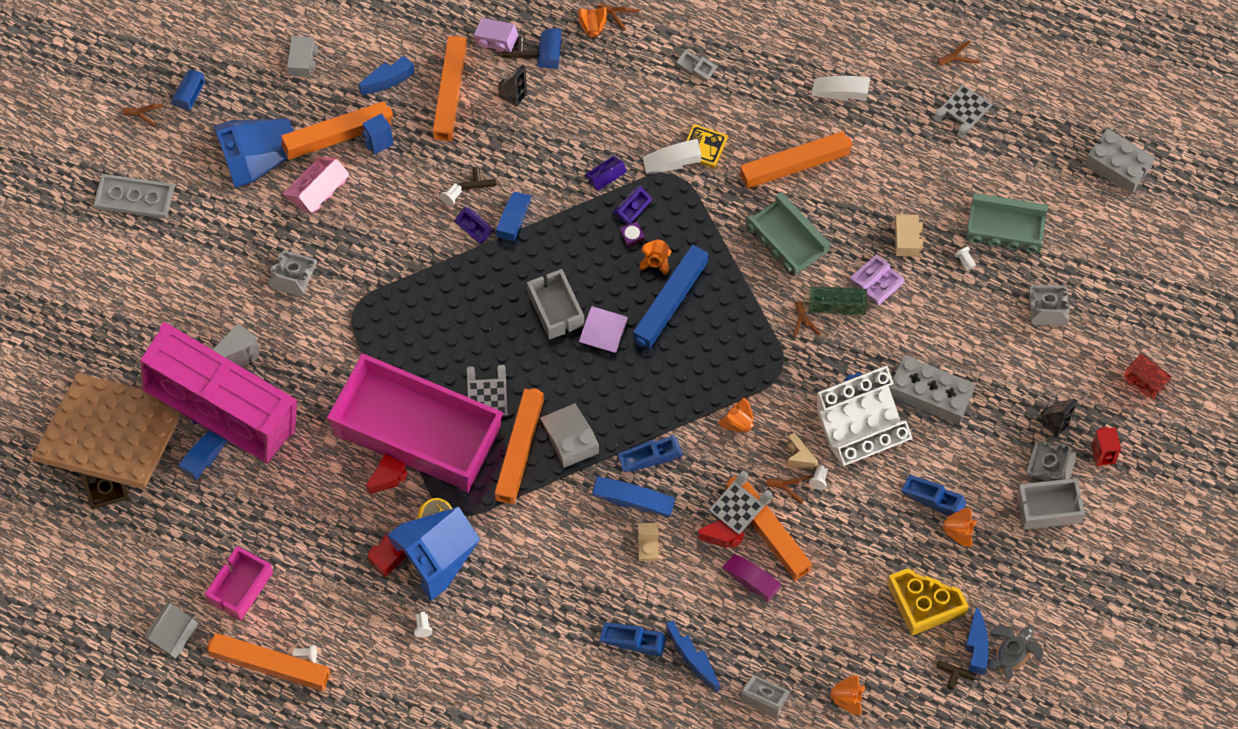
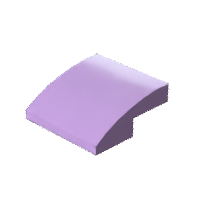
M875 255L850 277L852 283L878 306L905 283L904 277L892 270L890 264L878 255Z
M592 306L579 342L616 353L628 317Z

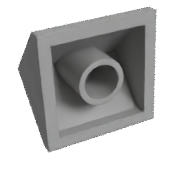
M753 675L741 692L740 702L777 719L790 691Z

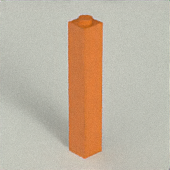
M448 36L433 126L434 140L452 141L467 51L466 38L461 36Z
M385 101L281 135V146L288 160L361 136L362 131H364L362 123L381 113L389 125H391L393 113L391 108L387 107Z
M842 131L740 165V175L746 189L850 155L852 142L850 137H847L845 132Z
M524 389L495 490L496 501L515 505L544 402L543 392L537 389Z
M733 476L727 481L726 490L736 480L737 476ZM748 481L741 486L757 500L760 499V496ZM766 505L750 523L796 581L811 571L812 563Z
M215 633L213 639L210 638L207 645V650L212 658L323 692L330 676L329 667Z

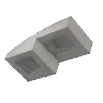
M687 49L675 64L680 69L704 81H708L717 69V66L704 57L698 58Z

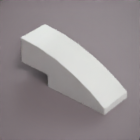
M859 76L816 78L814 80L812 96L848 101V98L867 101L870 78Z
M698 139L674 144L644 156L643 162L646 174L681 169L683 165L701 162Z

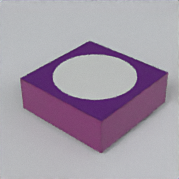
M637 222L620 228V233L627 247L645 240Z

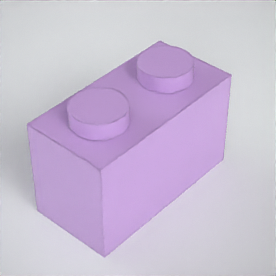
M481 18L474 33L475 40L480 47L492 48L501 52H511L519 35L515 24Z

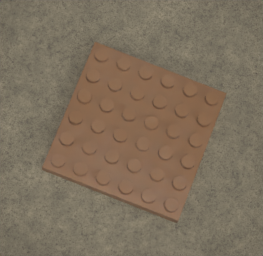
M77 373L33 453V461L145 489L182 413L157 398L150 396L142 391V389Z

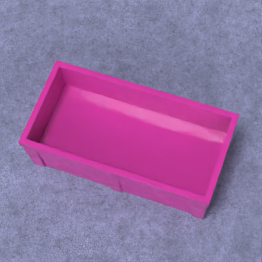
M163 321L158 334L140 360L142 391L255 456L265 464H268L288 437L292 436L296 430L297 399Z
M362 353L332 407L327 420L330 422L336 437L342 440L346 439L381 455L387 454L405 463L406 466L431 475L469 493L500 433L503 412Z

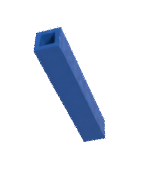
M692 244L634 330L633 340L637 345L645 346L648 349L651 348L708 263V252Z

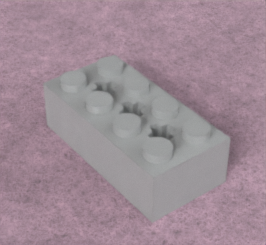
M904 355L892 380L893 384L890 385L889 389L894 399L960 425L973 396L976 384Z

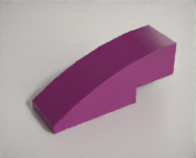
M734 554L722 567L750 592L754 591L767 603L781 588V583L774 577L737 554Z

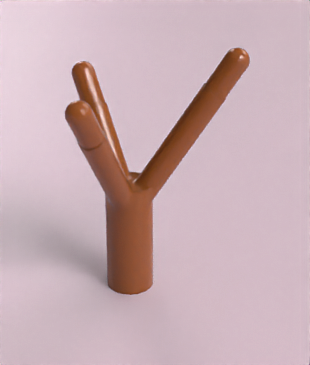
M602 2L598 4V9L606 7L607 12L612 14L623 31L626 28L615 12H640V9L627 8L626 6L613 7Z
M968 40L965 43H961L953 53L938 59V63L942 66L957 60L979 64L980 60L956 56L971 43Z
M156 103L142 108H123V114L138 115L155 127L156 124L142 113L163 107V104L156 105Z
M797 301L795 306L798 320L793 336H797L802 320L806 327L810 326L817 335H820L821 332L806 316L803 302Z
M811 475L790 480L768 478L767 486L783 488L796 500L803 503V500L787 485L811 479Z

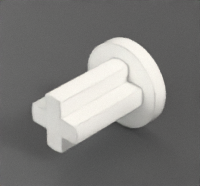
M455 183L447 192L440 194L441 201L452 207L455 204V199L462 192V187Z
M969 247L959 250L954 255L955 258L960 259L966 271L976 266V263L969 254Z
M823 465L817 466L814 478H811L809 481V485L812 488L818 490L826 488L827 483L825 479L828 468H824Z
M425 612L416 614L417 628L414 630V635L416 637L430 636L432 628L428 625V614H425Z
M316 646L294 648L292 656L316 663Z

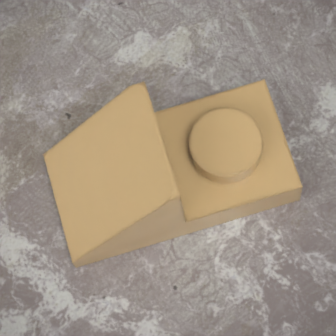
M795 432L789 435L787 448L795 455L787 460V467L815 470L818 460Z
M638 523L639 561H659L658 523Z

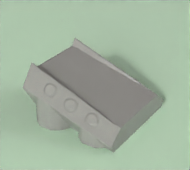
M283 250L278 256L277 264L271 268V278L268 285L272 290L276 289L300 297L305 292L317 260Z
M1029 286L1030 315L1034 326L1061 325L1064 327L1069 323L1070 303L1068 302L1066 286Z
M1036 441L1026 476L1044 481L1070 479L1076 461V452L1070 451L1069 446L1066 444H1059L1055 447L1045 441Z
M167 602L144 638L176 659L178 654L183 651L187 640L193 638L196 634L195 628L198 623L193 617L188 616L170 602Z

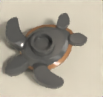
M997 626L992 629V635L1004 637L1005 640L999 644L996 651V660L988 664L989 669L997 670L999 668L1005 677L1010 680L1013 678V671L1026 663L1030 653H1033L1039 661L1043 659L1044 652L1040 644L1035 641L1028 642L1033 635L1031 626L1023 628L1018 637L1015 636L1013 630L1008 626Z

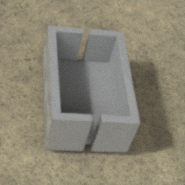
M1107 129L1098 143L1089 152L1085 166L1132 194L1152 168L1155 157Z
M562 269L546 275L548 286L546 288L543 276L527 282L529 297L549 340L565 334L566 329L568 332L584 327L583 312Z
M1078 478L1020 484L1017 498L1019 509L1021 510L1023 530L1082 523L1085 511L1082 498H1080L1081 491Z

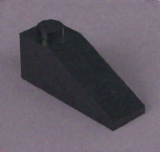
M524 65L510 73L506 79H502L498 85L499 96L516 107L527 95L526 66Z
M1071 399L1054 402L1050 407L1046 406L1040 413V423L1058 437L1070 425L1078 401Z

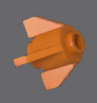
M606 7L590 10L578 9V21L584 33L588 34V37L599 36L606 22Z
M653 240L642 245L641 251L646 256L641 261L639 268L643 270L650 265L655 268L659 267L665 275L668 274L669 264L667 257L671 254L669 246L662 240Z
M745 398L738 403L736 402L718 424L724 429L747 433L754 426L752 423L754 417L750 403Z
M963 508L948 516L947 520H944L943 531L946 532L947 536L965 547H972L971 535L973 527L977 524L976 519H971L972 509Z
M849 676L831 689V700H834L835 704L851 714L861 715L860 702L865 685H859V676Z

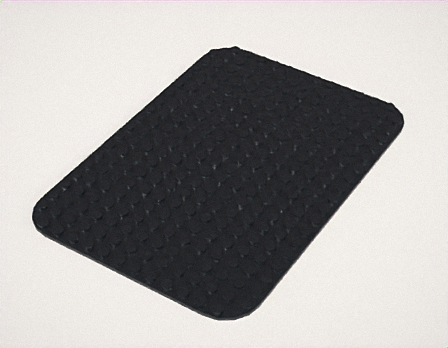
M657 173L643 177L521 228L518 231L515 242L497 238L375 289L361 298L354 308L351 320L354 337L363 354L468 397L467 367L475 368V380L498 379V365H505L508 416L501 417L500 433L469 493L419 471L432 498L445 500L452 509L459 507L466 517L481 514L505 504L495 500V490L524 389L530 390L534 388L543 392L544 402L517 498L765 390L775 383L779 377L784 360L780 342L697 191L683 178L666 173ZM641 186L653 200L632 223H638L645 240L627 247L620 233V228L627 226V224L617 218L612 212L635 187ZM653 240H662L669 246L671 254L667 257L669 264L668 274L665 275L659 267L655 268L650 265L643 270L639 268L641 261L646 256L641 251L642 245ZM692 244L708 252V263L651 348L648 349L645 346L637 345L633 340L634 330ZM562 269L583 312L584 324L592 306L628 317L617 352L614 353L579 342L584 327L568 332L566 329L565 334L549 340L529 297L527 282L543 276L546 288L548 287L546 275ZM576 404L599 444V454L563 468L540 418Z

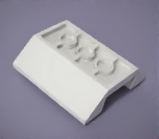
M888 366L817 392V413L829 447L842 466L912 439L907 421L900 420L889 389L893 381Z

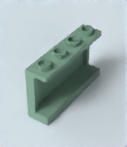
M782 191L776 195L775 201L754 217L751 215L747 217L746 227L751 234L755 233L760 244L764 247L767 246L773 258L779 259L783 263L782 265L786 272H791L794 276L829 252L830 242Z
M974 193L966 240L974 244L986 243L992 247L1005 246L1011 250L1023 249L1029 253L1041 252L1048 205Z

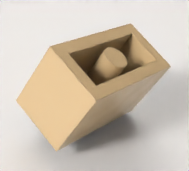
M896 215V256H918L919 250H923V239H919V233H922V222H919V215Z

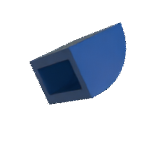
M560 28L547 29L541 33L537 67L558 69L562 40Z
M195 70L187 71L170 105L190 111L205 83L203 73Z

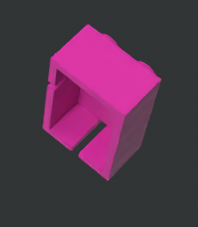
M236 546L227 560L229 565L224 564L204 595L209 604L222 611L225 609L227 614L241 621L273 574L270 563Z

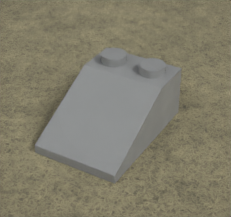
M239 323L213 349V351L240 367H245L250 362H254L260 353L256 336Z
M576 404L540 418L563 468L599 454V444Z

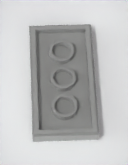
M102 174L93 207L100 210L167 219L175 185Z

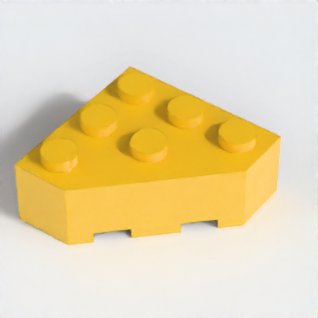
M904 569L888 577L887 585L911 636L967 614L969 606L959 588L942 584L941 581L928 576H921L910 569Z

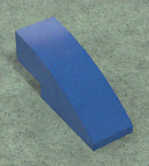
M404 55L391 66L384 62L358 84L360 93L362 95L371 94L401 83L415 73L414 64Z
M513 192L497 226V237L515 242L532 196Z
M211 430L208 431L180 462V471L197 480L205 468L212 464L227 443V440Z
M671 435L659 441L651 440L618 453L622 470L628 472L666 463L683 457L678 439Z
M912 475L908 476L901 490L903 494L948 516L963 509L966 505L963 495L948 491L943 485Z
M975 608L965 651L972 652L968 671L984 675L988 661V636L981 611Z
M604 622L599 641L618 648L662 657L667 638L662 632L643 630L640 626Z

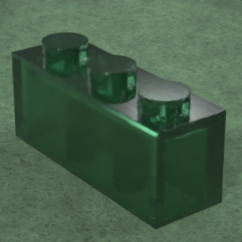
M810 286L808 313L866 314L867 289Z

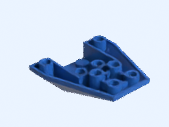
M289 118L230 120L213 126L235 188L256 181L288 159L281 146V135L293 132Z
M459 507L400 524L387 534L397 551H404L422 578L423 582L419 585L430 601L447 589L480 540Z

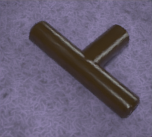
M517 37V51H503L502 58H538V51H524V38Z
M479 167L472 169L474 181L459 183L462 187L461 190L497 185L496 179L481 180Z
M942 661L937 663L936 667L938 669L951 673L947 688L950 690L955 688L959 676L975 681L976 673Z

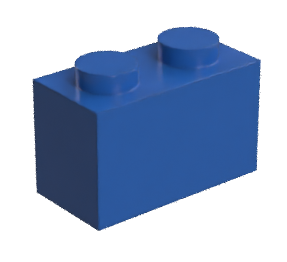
M382 113L362 123L364 130L362 135L365 139L363 141L367 150L371 149L374 155L394 145L391 126Z

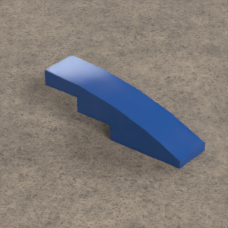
M599 476L596 477L592 491L593 496L621 507H632L646 513L651 511L664 517L671 516L675 498L657 491Z
M674 620L666 623V631L686 664L715 693L719 692L720 684L705 651L696 652L689 635L681 638Z

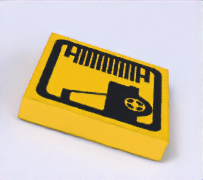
M693 124L686 141L698 139L701 151V162L698 163L715 169L728 140V135Z

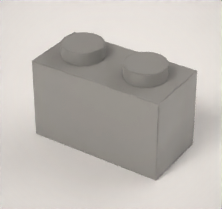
M292 36L287 64L289 76L311 78V72L315 71L316 65L313 59L318 54V45H315L314 37Z

